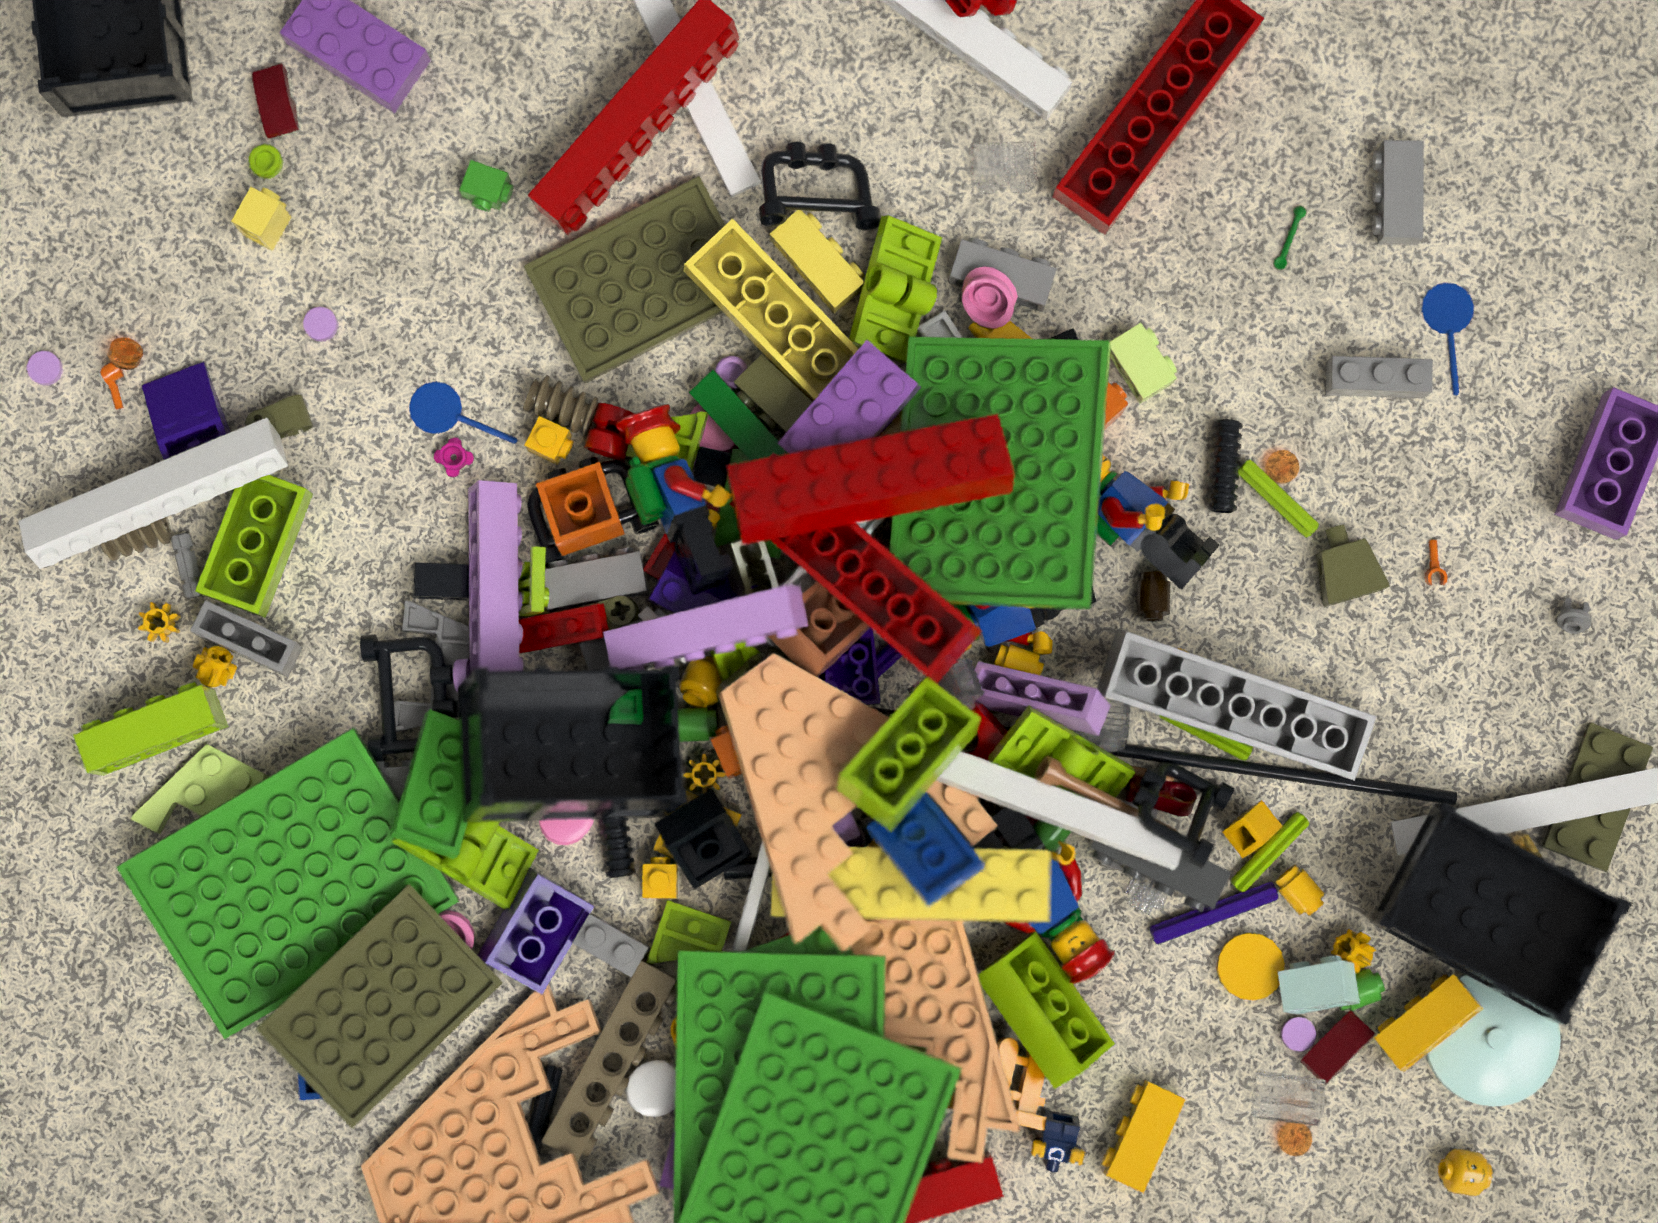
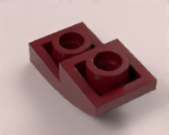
M281 63L252 72L256 101L266 137L271 139L299 130L296 103L290 96L288 73L284 65Z
M1349 1011L1317 1042L1300 1062L1326 1086L1373 1039L1376 1033L1352 1011Z

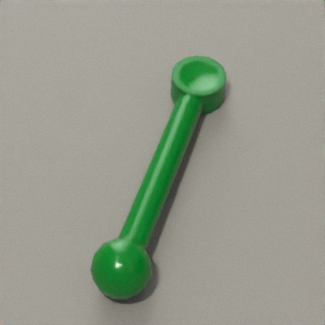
M1297 206L1294 209L1295 217L1281 254L1274 260V267L1277 270H1283L1287 266L1286 256L1300 220L1307 213L1303 206Z

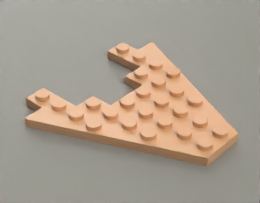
M773 653L721 692L719 698L792 941L795 945L798 944L817 927L821 926L843 953L872 928L828 876L832 870L853 854L832 826L855 809L857 805L839 792L837 785L840 773L887 722L889 717ZM935 781L926 791L971 847L998 826L976 800L979 798L978 796Z
M864 919L872 929L852 944L851 947L854 955H886L885 1037L904 1045L927 1048V1054L962 1067L955 1086L956 1094L947 1157L983 1162L987 1128L1020 1132V1124L964 922Z
M549 984L543 994L534 991L361 1165L380 1223H635L629 1206L660 1193L649 1160H643L585 1184L575 1155L572 1153L542 1165L520 1102L551 1090L540 1060L541 1057L602 1032L590 1000H584L559 1011Z

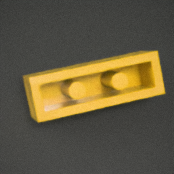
M1445 974L1438 978L1430 986L1433 990L1423 999L1420 995L1416 996L1404 1006L1406 1012L1396 1020L1392 1016L1377 1028L1380 1033L1374 1039L1400 1071L1405 1072L1484 1009L1455 974L1450 977Z
M1147 1080L1144 1081L1143 1086L1137 1084L1129 1103L1134 1105L1129 1117L1123 1115L1116 1128L1115 1134L1120 1137L1115 1148L1109 1146L1102 1159L1101 1165L1105 1167L1103 1173L1120 1183L1144 1193L1186 1099Z

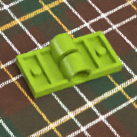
M889 215L881 217L849 340L854 345L861 347L868 340L887 358L900 363H907L909 337H916L921 316L931 311L937 298V288L930 282L942 237Z
M1028 705L988 756L991 763L1035 779L1039 763L1044 757L1050 756L1062 763L1066 773L1115 798L1136 773L1134 768L1128 763ZM1060 784L1058 786H1055L1057 788L1079 795Z
M467 822L459 856L455 859L394 837L391 841L504 910L511 907L539 851L499 826L500 822Z

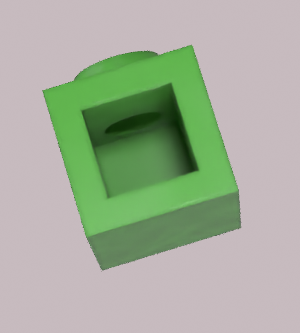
M470 160L459 191L463 198L472 201L471 205L473 207L490 212L491 208L500 210L503 202H509L514 185L510 184L511 179L507 172Z

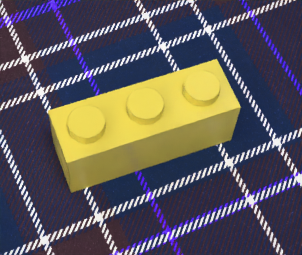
M797 210L783 224L770 233V241L835 314L862 291L864 284L862 279L865 275L854 262L850 264L846 262L841 256L843 253L842 248L832 237L827 240L819 231L822 226L813 214L809 212L805 215L802 210Z

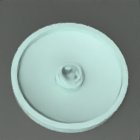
M1465 974L1460 976L1459 979L1484 1009L1426 1055L1432 1071L1449 1091L1475 1104L1505 1106L1528 1098L1544 1085L1556 1066L1561 1042L1559 1024L1544 1018Z

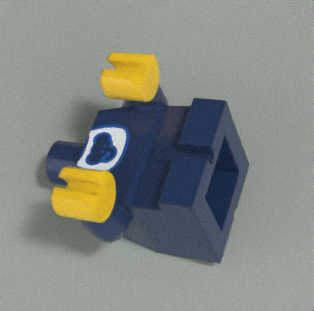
M1045 1110L1044 1117H1047L1045 1129L1042 1131L1041 1137L1033 1139L1031 1155L1036 1156V1154H1039V1157L1047 1159L1045 1169L1050 1172H1058L1060 1162L1069 1163L1070 1161L1072 1164L1078 1162V1165H1082L1085 1151L1076 1144L1080 1131L1079 1116Z

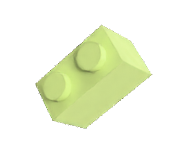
M1142 323L1110 341V359L1139 404L1169 387L1177 379L1175 376L1177 369L1169 356H1162L1157 348L1159 341L1150 328L1145 329Z

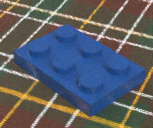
M927 792L924 793L891 832L876 820L867 825L870 836L927 907L985 869L981 858Z

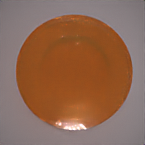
M120 337L111 342L107 356L114 366L123 370H132L139 366L143 357V349L136 341Z
M1279 450L1272 453L1266 460L1265 472L1277 484H1286L1297 476L1299 461L1293 453L1287 450Z
M1290 1121L1280 1127L1277 1133V1143L1284 1153L1291 1156H1300L1310 1149L1312 1134L1304 1124Z

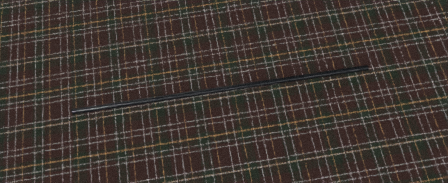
M871 707L879 711L880 713L888 716L889 718L896 711L890 709ZM1004 726L1007 731H1009L1011 728ZM1086 738L1114 756L1173 763L1182 766L1436 803L1445 802L1450 805H1455L1457 801V792L1357 777L1354 781L1337 774Z

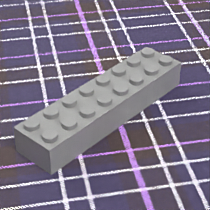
M1120 629L1116 631L1097 689L1104 697L1354 781L1377 717Z

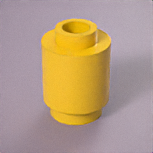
M1001 644L994 665L1035 675H1041L1044 663L1039 662V654L1012 644L1009 647Z
M1296 865L1286 870L1275 881L1279 886L1278 892L1298 915L1306 912L1310 916L1324 904L1321 898L1325 893L1304 869L1300 870Z

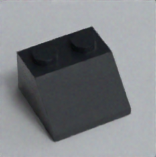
M712 788L654 823L666 847L694 890L752 855Z

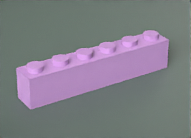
M478 480L468 488L470 673L474 668H488V672L523 671V659L519 657V644L523 638V628L519 624L522 594L518 591V579L521 577L522 561L518 559V546L521 543L522 530L518 526L517 517L521 510V496L517 494V483Z
M786 585L603 633L610 667H618V670H645L644 667L654 665L655 669L675 666L674 659L682 657L685 658V662L705 658L704 652L715 650L716 654L732 652L736 650L735 644L743 642L746 643V647L767 643V636L775 634L777 639L798 635L797 629L807 627L808 622L800 586Z

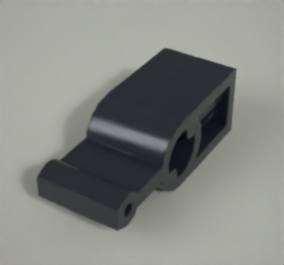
M415 563L413 599L469 600V565Z

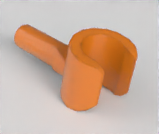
M112 361L103 366L100 373L111 391L115 410L123 408L118 385L115 381L124 377V374L119 364Z
M1429 540L1430 568L1425 573V582L1432 586L1431 576L1434 572H1439L1441 576L1440 584L1445 585L1448 577L1447 573L1440 568L1437 540Z

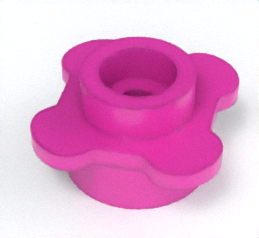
M455 437L450 438L441 450H437L434 453L435 462L441 463L446 468V474L450 477H457L465 465H471L474 461L473 454L470 451H466L461 446V440ZM453 454L457 455L456 460H451Z

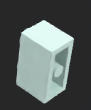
M1327 956L1320 958L1321 964L1310 965V962L1289 964V970L1278 972L1283 1012L1298 1015L1359 1004L1354 963L1341 960V956Z

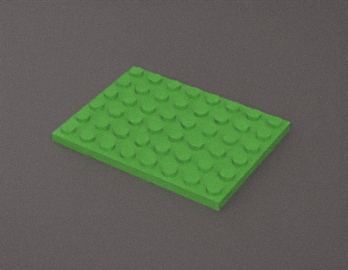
M909 337L906 374L921 389L902 409L900 432L998 414L1014 470L1012 493L893 516L890 552L950 604L1091 610L1111 348L1109 340Z
M355 727L116 867L224 1039L277 1009L408 884L438 914L460 900L443 872L391 842L393 839L391 832L400 801Z
M678 951L673 1223H679L765 992H772L885 1037L886 955Z
M766 991L679 1223H904L962 1067Z

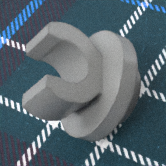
M1567 598L1561 607V612L1557 616L1558 626L1571 634H1578L1589 629L1592 620L1588 614L1590 610L1589 604L1584 602L1580 609H1573L1571 607V598Z

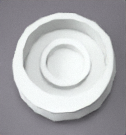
M653 1060L637 1067L629 1076V1083L625 1090L627 1101L631 1107L640 1114L649 1117L666 1115L674 1110L676 1066L665 1060Z

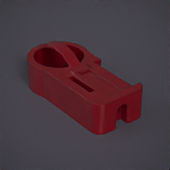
M1136 773L1126 786L1125 799L1131 803L1140 788L1139 783L1142 779ZM1165 780L1153 809L1175 816H1188L1191 814L1197 799L1196 792L1183 783Z

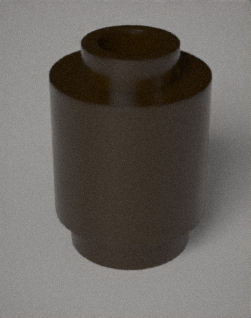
M1162 572L1141 573L1140 580L1137 581V614L1143 615L1144 621H1163V616L1170 614L1171 582L1167 581V577Z

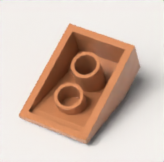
M817 581L802 594L808 626L797 629L798 635L777 639L776 634L768 637L799 668L818 678L870 627Z

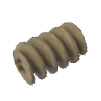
M546 375L541 382L535 379L526 396L523 410L529 412L535 406V416H543L547 412V420L554 422L559 417V425L564 428L571 422V432L578 433L583 428V437H585L592 425L598 405V398L594 397L588 404L585 403L586 392L584 391L577 398H574L573 386H570L563 393L561 392L562 381H558L553 387H550V376Z
M168 516L152 522L148 526L140 527L121 535L114 540L100 544V547L109 559L115 561L119 559L120 552L125 557L132 555L133 548L138 553L145 551L146 544L151 549L158 546V539L162 544H168L171 541V528Z

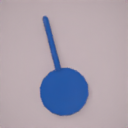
M1442 283L1435 285L1426 293L1422 301V314L1425 322L1431 329L1447 334L1453 395L1458 396L1459 383L1454 333L1462 331L1469 325L1473 318L1474 305L1471 296L1464 288L1453 283Z
M426 383L418 388L411 397L409 405L411 419L424 432L433 434L443 433L454 427L457 421H460L510 443L516 444L518 441L517 438L461 415L462 405L460 397L455 389L445 383Z

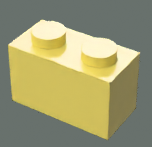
M250 187L231 222L243 236L273 251L292 217L285 209L287 205L280 201L281 197L264 187L261 192Z

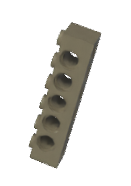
M641 960L544 1136L543 1143L564 1155L574 1154L577 1162L582 1154L589 1157L598 1141L597 1138L593 1137L594 1132L599 1124L603 1127L606 1126L614 1111V1108L609 1106L615 1094L621 1097L627 1088L629 1077L626 1074L630 1066L633 1064L638 1067L647 1051V1048L642 1046L647 1035L655 1036L664 1018L658 1016L664 1004L671 1007L677 996V987L675 986L677 978L647 963L645 960ZM647 991L654 995L656 1004L652 1010L644 1011L638 1006L637 998L641 992ZM625 1022H633L638 1026L639 1036L636 1040L628 1041L621 1035V1027ZM616 1052L621 1055L623 1060L621 1069L612 1071L606 1067L604 1059L607 1053ZM593 1082H599L606 1088V1096L601 1101L593 1100L588 1094V1087ZM581 1112L588 1116L590 1124L587 1130L579 1131L573 1127L571 1120L575 1113Z

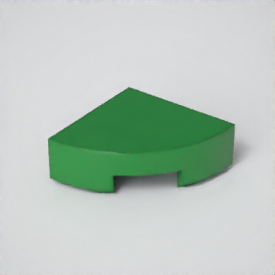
M642 689L630 690L619 697L610 709L608 723L641 724L643 721Z

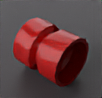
M598 403L593 417L596 427L589 429L584 448L598 455L625 461L629 444L625 441L624 433L619 430L618 433L605 429L607 425L616 427L617 422L622 418L635 413L611 404Z

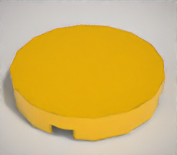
M1254 933L1240 934L1227 941L1218 955L1216 966L1219 981L1229 993L1240 999L1253 1001L1266 998L1277 990L1280 985L1278 972L1285 969L1282 952L1274 941L1261 934Z

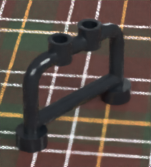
M791 142L786 146V151L772 152L762 161L761 178L765 203L759 207L761 224L765 226H778L787 220L786 210L854 213L857 229L868 231L879 227L881 220L880 209L872 205L866 167L854 156L837 154L836 145L825 143L817 148V152H806L804 143ZM777 164H788V167L792 169H800L810 165L819 166L820 169L825 171L834 170L837 167L848 168L855 175L858 200L777 196L774 167Z
M597 457L587 458L580 461L578 466L583 468L598 463ZM616 460L601 462L600 464L605 475L616 473L622 478L632 505L631 508L618 512L622 525L631 522L634 534H642L659 527L658 520L644 525L640 521L625 483L630 467L624 462ZM560 468L547 474V478L551 479L566 474V469ZM536 487L529 495L527 508L540 547H546L545 568H547L548 563L565 560V556H561L553 535L550 536L541 511V498Z
M376 634L363 635L360 638V651L363 662L377 661L383 735L369 736L367 741V748L375 762L386 761L387 754L414 752L418 738L397 740L390 653L417 650L427 652L431 659L432 710L456 718L455 699L447 698L446 685L454 683L452 664H444L442 649L435 641L429 638L412 637L378 641Z
M1173 763L1159 764L1154 770L1148 767L1139 783L1140 788L1131 803L1138 807L1140 823L1153 835L1190 854L1189 862L1203 868L1215 844L1204 838L1200 839L1212 806L1223 811L1235 788L1223 781L1218 787ZM1166 776L1173 777L1202 793L1186 836L1158 822L1151 814L1159 798L1158 794L1167 778Z

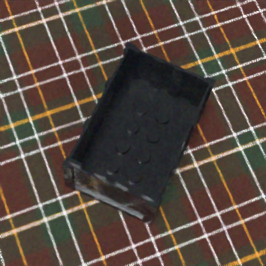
M32 0L34 21H31L32 34L37 40L41 79L37 80L39 94L62 118L193 101L181 0Z
M665 666L662 670H618V667H604L602 670L550 671V668H536L534 671L488 672V668H474L458 687L464 823L664 818L685 804L687 798L686 788H682L676 682L679 681V666ZM642 689V723H608V715L615 701L630 690Z
M1445 802L1433 804L1370 923L1544 1018L1567 1027L1573 1016L1570 1013L1622 915L1628 914L1633 903L1620 896H1611L1576 877V872L1564 866H1555L1512 843L1513 839L1501 832L1494 833L1456 813V808Z

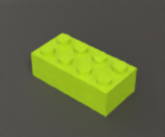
M271 475L263 476L244 484L242 487L235 488L195 592L266 618L313 493L307 488Z
M926 677L840 773L837 790L891 832L976 735L981 718L934 681Z
M196 682L179 687L177 689L178 694L165 698V695H159L146 700V707L133 710V707L117 711L113 714V720L104 723L101 720H95L82 725V732L74 734L73 737L86 772L105 776L229 727L215 690L204 685L197 686Z
M1037 932L1011 947L978 974L984 991L989 995L1003 1018L1008 1022L1054 1089L1082 1074L1115 1044L1075 986L1069 983L1068 976L1061 969V966Z

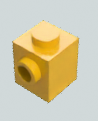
M539 416L524 446L529 452L558 465L561 458H567L574 441L571 440L572 434L568 429Z
M1261 800L1238 816L1222 833L1240 856L1245 858L1264 845L1283 826Z
M650 857V864H643L642 898H678V864H671L670 857Z

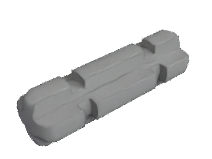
M189 533L175 535L171 537L173 551L177 550L178 553L175 554L180 579L185 582L182 585L184 596L186 598L200 597L202 595L195 592L198 585L197 578L200 577L195 552L190 550V547H193L191 536Z

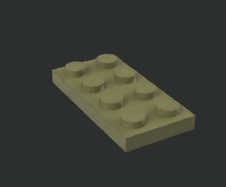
M1590 722L1587 724L1565 786L1643 771L1646 769L1653 747ZM1631 808L1550 824L1542 847L1600 871L1607 872Z

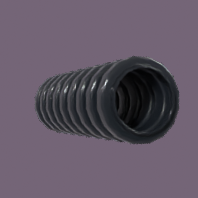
M1219 419L1213 422V427L1216 428V431L1212 433L1215 442L1211 443V447L1214 448L1211 458L1214 461L1210 463V468L1213 469V472L1209 474L1212 483L1208 484L1211 493L1208 494L1207 498L1211 502L1207 504V509L1216 513H1233V511L1237 510L1234 501L1238 500V496L1235 495L1238 485L1235 484V481L1239 480V475L1236 474V471L1240 469L1237 460L1241 458V455L1238 453V450L1241 449V444L1238 443V440L1242 439V434L1239 433V430L1243 428V424L1237 420Z
M629 818L598 820L599 824L603 826V830H600V835H604V840L601 841V844L605 845L606 849L603 851V856H607V861L604 862V866H608V872H605L606 877L630 876L636 872L635 868H632L631 865L634 862V858H630V852H633V848L629 847L628 843L632 841L631 837L627 835V832L630 831V826H626V821Z

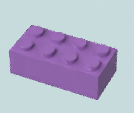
M302 0L280 31L286 44L394 114L431 61L425 48L350 0Z
M866 340L781 438L778 444L790 454L879 437L921 387L873 344Z
M1615 387L1602 394L1554 515L1614 540L1627 535L1658 458V405Z

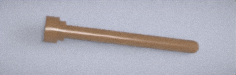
M1046 756L1039 763L1035 773L1037 781L1048 786H1058L1060 784L1089 800L1138 818V809L1066 773V769L1062 767L1060 761ZM1156 819L1158 822H1160V823H1162V824L1168 826L1169 828H1171V829L1177 831L1175 828H1173V827H1171V826H1169V825H1167V824H1165V823L1159 821L1158 819Z

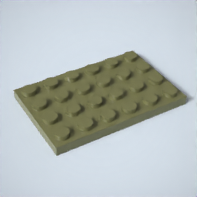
M700 176L523 266L585 384L723 313L684 272V264L725 226Z
M408 884L269 1015L256 1030L353 1129L503 982L419 893Z

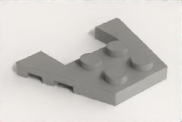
M405 601L402 631L436 634V643L442 649L445 665L452 664L453 667L457 659H470L469 626L411 601ZM453 683L446 685L447 698L455 699L456 718H458V692ZM433 686L430 703L395 700L396 732L421 727L425 713L429 709L432 710Z

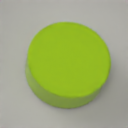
M262 144L251 151L249 166L258 177L269 179L279 174L283 167V158L274 146Z

